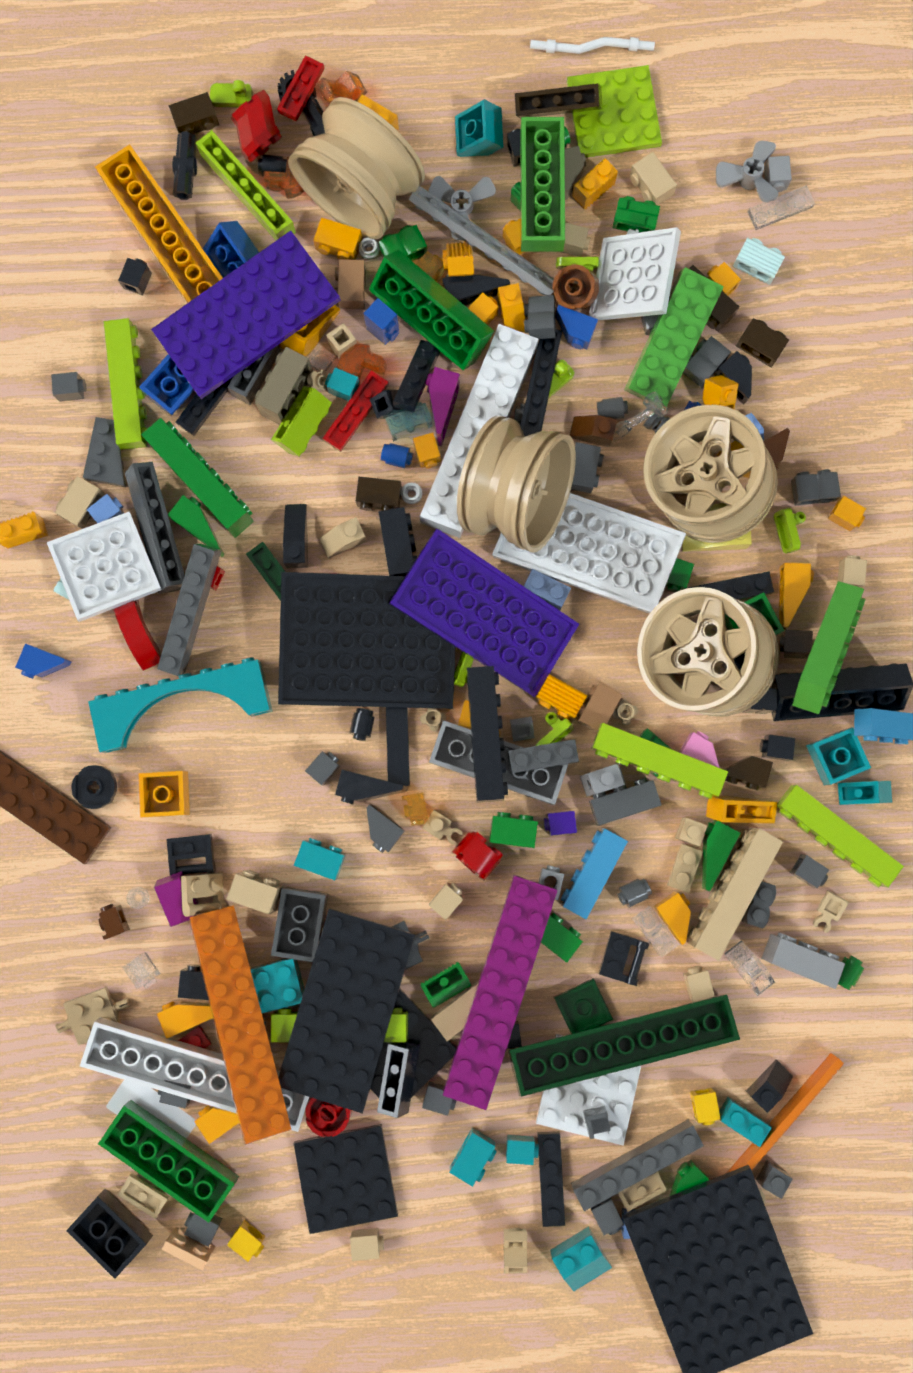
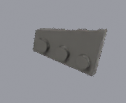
M95 417L83 479L126 487L121 449L116 444L114 420Z

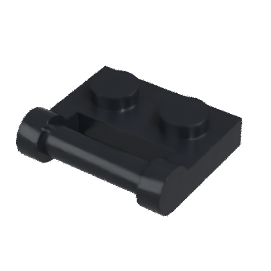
M212 834L167 839L170 875L181 871L183 875L203 872L208 874L215 873ZM199 857L206 858V863L186 866L177 865V860Z
M611 931L598 974L637 986L639 981L637 979L645 949L648 950L649 943ZM634 945L637 948L629 976L624 975L623 971L630 946Z

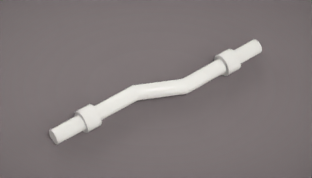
M602 37L580 45L558 43L552 39H547V41L531 40L530 49L546 50V53L553 54L554 51L581 54L603 46L629 48V51L636 52L637 49L654 51L655 42L641 41L635 37H630V39Z

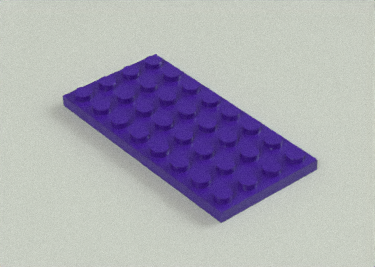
M289 231L151 330L197 395L202 399L341 301V299L293 232Z
M435 529L389 603L484 666H494V672H498V675L532 697H536L579 626V623L439 529Z

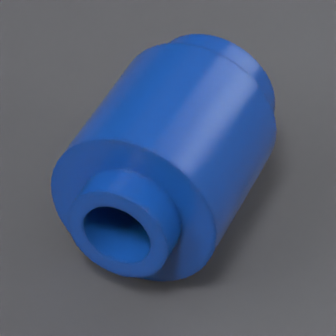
M393 443L389 445L384 444L381 453V461H385V464L404 469L407 465H411L413 458L410 448Z

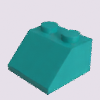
M484 99L455 116L457 156H489L504 148L501 107Z
M589 1226L550 1250L554 1264L573 1291H576L612 1268Z

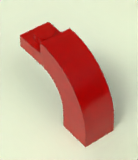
M133 600L115 608L114 612L121 632L141 669L144 671L159 664L161 658L160 649L145 624L139 600Z

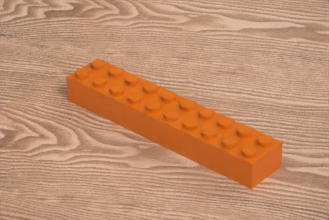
M234 905L190 917V926L244 1145L290 1131L291 1125Z

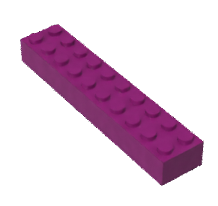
M513 875L443 1089V1096L487 1110L558 891L556 888Z

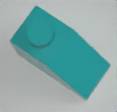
M891 781L838 783L839 805L893 803Z

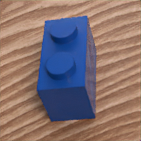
M377 298L363 314L366 329L386 345L389 341H394L399 334L398 318L393 310Z

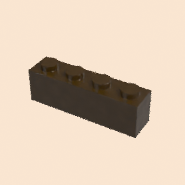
M599 83L515 93L516 116L521 119V117H539L602 109V87Z

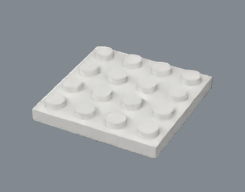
M676 227L603 238L596 275L599 280V292L596 300L591 304L589 316L598 320L666 314L681 231Z
M130 512L47 542L79 622L162 590Z
M556 1034L555 1038L561 1037V1036H564V1035ZM641 1066L543 1091L536 1124L589 1137L583 1110L605 1106L611 1131L594 1134V1138L624 1146Z

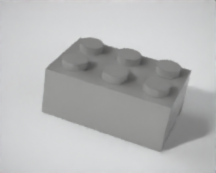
M778 933L777 936L770 934L761 959L836 989L845 963L838 961L839 956L822 949L817 953V947L799 941L797 945V939L782 933Z

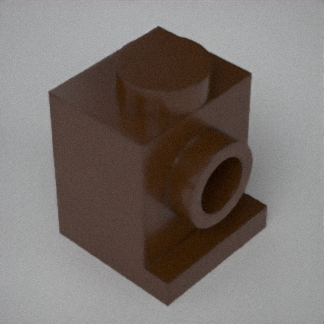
M113 904L100 908L101 913H99L100 918L98 921L101 929L106 932V935L102 936L104 940L130 930L121 905L114 907Z

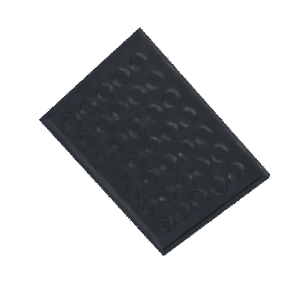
M281 572L279 705L453 709L455 646L389 604L406 576Z
M749 1165L622 1215L682 1373H718L813 1334Z

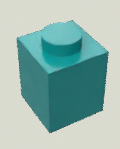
M334 368L333 373L328 374L325 385H327L329 394L349 402L359 388L360 382L357 376Z
M507 1135L506 1163L534 1165V1158H538L539 1144H535L534 1136Z

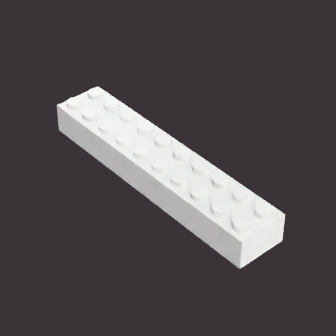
M501 324L498 325L421 512V524L439 529L458 538L461 537L464 529H462L458 521L457 494L467 454L478 432L489 419L497 415L509 418L537 350L538 338Z
M100 1017L94 1022L80 1067L237 1113L222 1054L171 1038L166 1039L164 1036ZM164 1080L190 1085L191 1088L187 1089ZM281 1088L291 1130L298 1132L309 1097Z

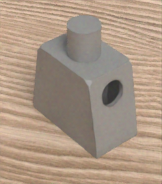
M619 764L580 776L586 797L626 784Z

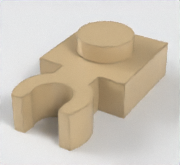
M433 810L422 828L440 840L443 835L447 836L449 843L456 845L457 842L452 840L451 835L454 832L460 835L463 834L458 828H450L449 826L452 821Z
M827 890L817 908L822 914L813 920V926L817 927L820 922H825L826 926L823 931L828 933L831 929L830 921L833 919L838 922L849 902Z

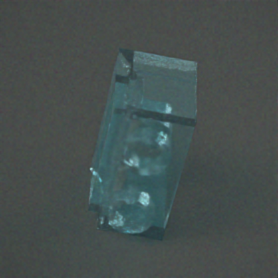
M421 402L417 404L414 412L401 409L388 414V417L385 418L393 442L397 441L395 434L407 430L412 433L415 430V426L425 422L428 428L432 427V418L426 403L422 404Z

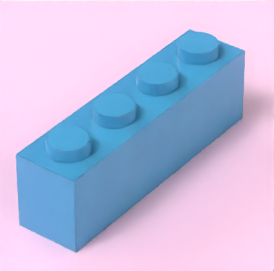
M602 828L601 832L599 830L596 831L591 841L594 843L590 851L587 849L581 859L584 864L580 870H575L571 878L573 884L570 890L566 888L560 899L563 901L562 906L584 919H587L628 842L605 828Z

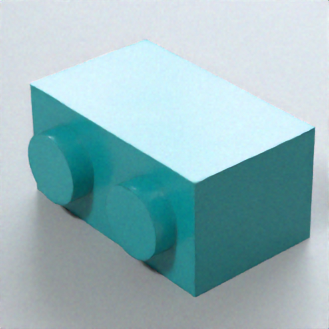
M309 838V841L303 840L293 866L334 881L337 880L346 857L345 854L341 853L343 849L332 845L329 848L321 846V841Z
M730 1097L726 1098L719 1110L721 1122L759 1147L772 1128L766 1121Z
M472 1127L452 1161L449 1173L473 1187L476 1181H481L486 1171L483 1169L487 1161L491 1162L497 1152L495 1141Z

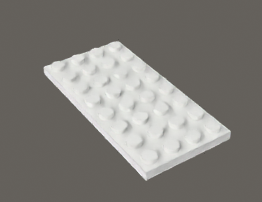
M570 493L555 532L541 550L532 553L517 548L501 533L492 556L530 571L534 569L555 580L650 614L660 602L686 533Z

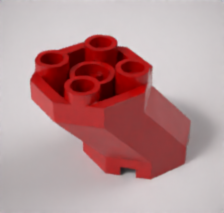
M265 90L254 94L250 101H245L231 115V120L236 125L241 154L250 163L258 156H263V154L270 150L269 146L271 144L274 145L282 138L280 130L275 125L270 97Z

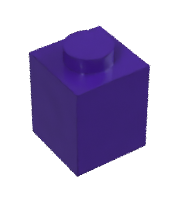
M575 811L547 814V818H544L545 832L549 831L550 836L577 833Z

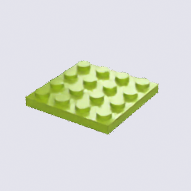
M649 65L567 77V87L599 83L602 87V109L572 113L577 146H579L580 152L584 153L585 158L661 147L662 139Z

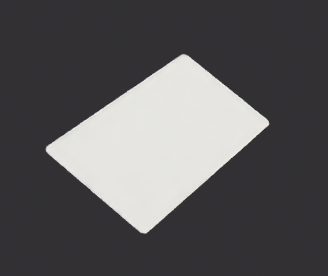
M127 1080L121 1083L106 1105L110 1111L118 1115L122 1107L132 1100L186 1139L196 1126L194 1122L196 1119L179 1107L159 1103L161 1095H158V1092L154 1089Z

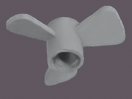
M768 141L757 142L754 146L753 156L746 159L743 166L720 162L716 167V184L723 188L739 181L744 189L753 190L756 188L763 202L768 203L777 199L778 191L762 178L764 162L775 151L776 144Z
M436 176L431 183L429 193L441 201L451 203L455 211L469 220L468 215L473 210V202L494 196L496 188L489 177H483L469 192L465 190L455 192L441 176ZM459 198L468 199V204L464 203L463 209H460L457 203ZM451 232V235L455 240L467 241L460 235Z

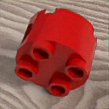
M468 832L463 840L453 849L452 854L456 855L455 857L474 874L477 873L478 877L485 881L502 861L500 858L503 854L495 847L487 846L485 844L487 840L480 833Z
M314 1098L310 1099L305 1111L308 1127L320 1137H333L345 1130L352 1114V1110Z

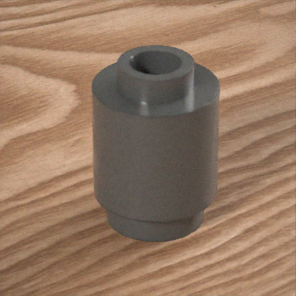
M622 397L602 399L601 402H597V413L608 418L623 419L624 414H628L627 401H623Z
M643 878L641 880L636 879L620 887V893L617 896L623 906L627 905L630 908L648 899L652 891L647 881Z

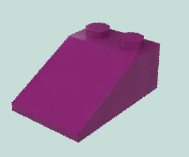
M435 367L433 374L429 373L426 386H428L427 393L430 396L438 446L442 447L460 390V374Z

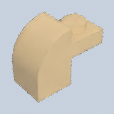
M504 1229V1273H527L526 1229Z

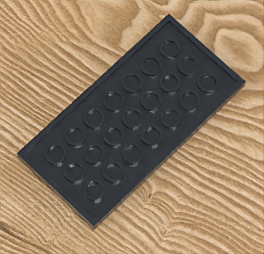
M334 909L328 910L278 1079L281 1088L363 1114L415 934Z

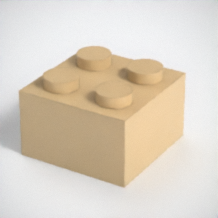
M243 870V872L235 874L226 900L271 914L276 911L284 886L279 885L280 881L271 877L262 879L259 878V873Z

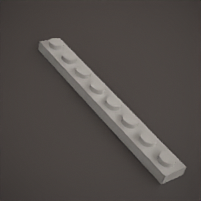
M421 186L418 187L416 192L411 194L409 201L414 203L416 208L424 210L435 221L447 226L452 233L460 235L471 246L482 250L488 258L495 259L504 269L512 271L523 282L535 287L540 294L552 295L554 292L552 288L554 279Z

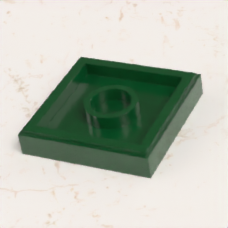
M594 978L554 996L571 1034L596 1028L613 1020Z

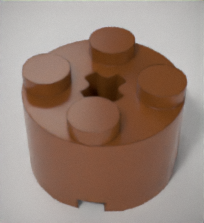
M573 264L558 271L554 277L552 288L555 298L560 305L569 309L581 310L588 308L596 300L599 292V280L589 268ZM573 284H578L580 287L578 291L572 288Z

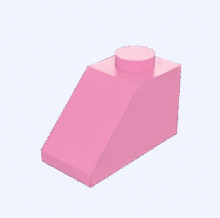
M699 731L697 733H690L679 753L719 768L713 743L708 741L709 737Z

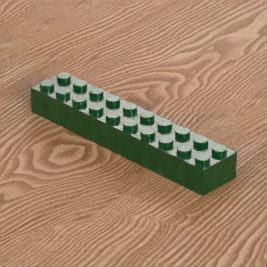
M726 994L510 1049L508 1053L518 1094L522 1097L740 1040L728 995Z

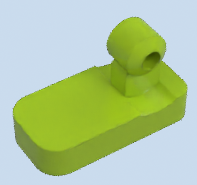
M235 80L233 83H215L210 88V99L215 107L239 108L245 101H250L253 96L251 85L245 84L241 80Z
M557 257L556 268L578 264L593 271V268H598L599 257Z
M563 359L559 360L555 365L549 398L574 377V370Z
M791 508L781 509L774 513L778 536L785 554L800 549L801 542L796 525L806 520L803 512L792 513Z
M463 651L454 672V685L458 687H463L465 683L467 684V668L472 666L474 658Z
M554 712L547 713L545 716L546 722L553 730L535 746L562 741L574 730L573 724L567 718L561 721Z

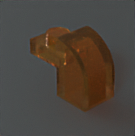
M347 70L336 81L322 77L317 82L321 89L322 97L329 104L338 97L358 101L362 94L365 95L367 93L360 77Z
M287 157L286 173L265 171L264 181L267 189L274 192L285 190L287 199L300 196L304 190L294 178L288 164L289 157Z
M356 344L343 353L337 368L360 379L364 368L384 375L387 365L382 356L378 354L370 355L369 345Z

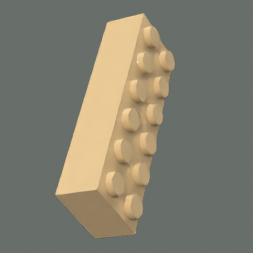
M749 828V830L743 832L740 837V842H742L740 847L732 852L729 858L731 863L728 869L724 868L719 876L720 884L717 889L713 888L708 897L710 902L707 908H702L698 915L700 921L696 927L693 926L687 936L689 939L688 944L718 961L783 841L760 828Z

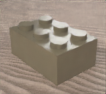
M285 347L284 351L278 354L273 371L270 370L268 372L263 389H259L255 396V404L261 415L279 425L303 386H307L308 375L313 371L309 358L288 347Z

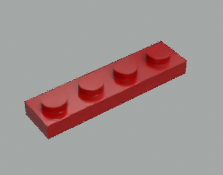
M371 370L324 435L323 441L341 452L373 408L370 398L384 391L388 387L389 382Z

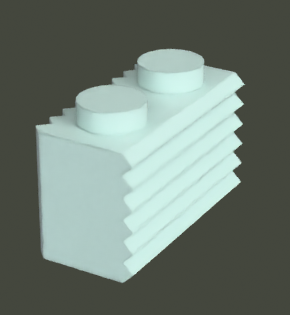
M747 237L733 267L770 285L785 256L782 255L779 249L768 248L759 239Z

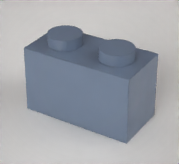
M532 569L524 584L525 588L559 611L571 590V587Z

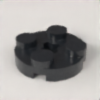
M97 765L84 767L73 778L71 785L72 795L85 808H103L114 800L117 792L116 778L113 772L105 767ZM93 781H97V785L100 786L96 793L89 789V785H93Z

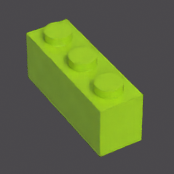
M303 386L271 440L289 454L300 457L306 450L311 437L317 432L321 420L328 414L332 402L315 388Z

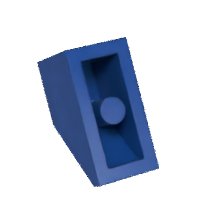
M558 305L556 319L567 342L576 349L587 350L598 319Z
M25 643L15 668L22 670L21 675L33 679L34 676L45 677L70 666L71 661Z

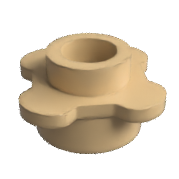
M323 369L319 372L312 371L307 378L308 386L315 388L317 391L320 389L322 391L326 390V371Z
M622 699L612 715L614 718L622 720L624 725H629L632 717L638 713V708L629 704L626 699Z
M428 708L425 715L420 717L421 723L427 724L431 731H437L438 725L446 719V715L440 713L436 708Z

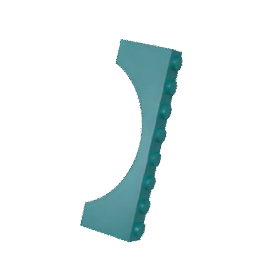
M254 657L241 660V664L226 663L221 665V669L213 670L212 668L200 670V674L192 676L191 673L179 675L177 680L171 681L170 678L157 681V685L142 684L136 686L137 690L129 691L128 689L115 691L116 695L108 696L107 694L95 696V700L88 701L99 752L109 753L125 749L131 732L139 719L156 703L182 692L208 691L226 696L236 702L251 717L273 712L261 662L258 659L255 660Z

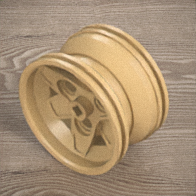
M338 97L333 99L323 112L322 121L325 133L307 138L303 143L299 144L288 159L289 168L296 181L308 196L332 218L341 224L361 229L362 236L366 238L380 239L390 227L391 220L394 218L396 196H409L416 192L425 179L424 168L410 144L384 118L357 101Z
M702 405L676 414L656 432L648 446L644 459V480L653 501L679 531L701 542H726L747 534L765 518L776 496L778 484L776 467L758 429L745 415L729 407ZM731 439L739 442L744 448L731 451ZM722 451L719 457H713L716 452ZM678 460L679 463H680V466H677V467H674V468H673L674 464H675L676 461ZM751 471L749 481L744 489L738 479ZM688 479H694L692 484L685 485ZM725 486H731L728 492L721 493ZM673 493L688 494L686 506L681 505L675 499ZM716 500L727 504V506L721 509L709 511Z
M500 415L489 419L480 429L469 449L459 481L457 516L462 529L483 536L498 528L504 537L517 548L532 553L541 550L555 532L570 495L576 461L575 444L572 437L556 431H540L524 436L520 424L514 419Z
M694 587L671 594L651 611L639 635L637 657L639 669L645 683L660 700L678 709L708 716L722 717L735 715L747 710L765 695L777 672L779 649L771 625L755 608L719 590ZM700 613L698 616L697 623L689 619L690 617ZM725 614L736 622L739 626L738 629H726ZM716 626L717 633L711 637V630ZM674 640L677 643V645L672 647V643ZM745 652L744 663L739 672L734 659ZM687 655H690V662L685 665L684 659ZM726 663L727 669L721 674L720 667ZM685 673L683 686L678 683L673 674ZM712 682L723 688L720 691L706 694Z

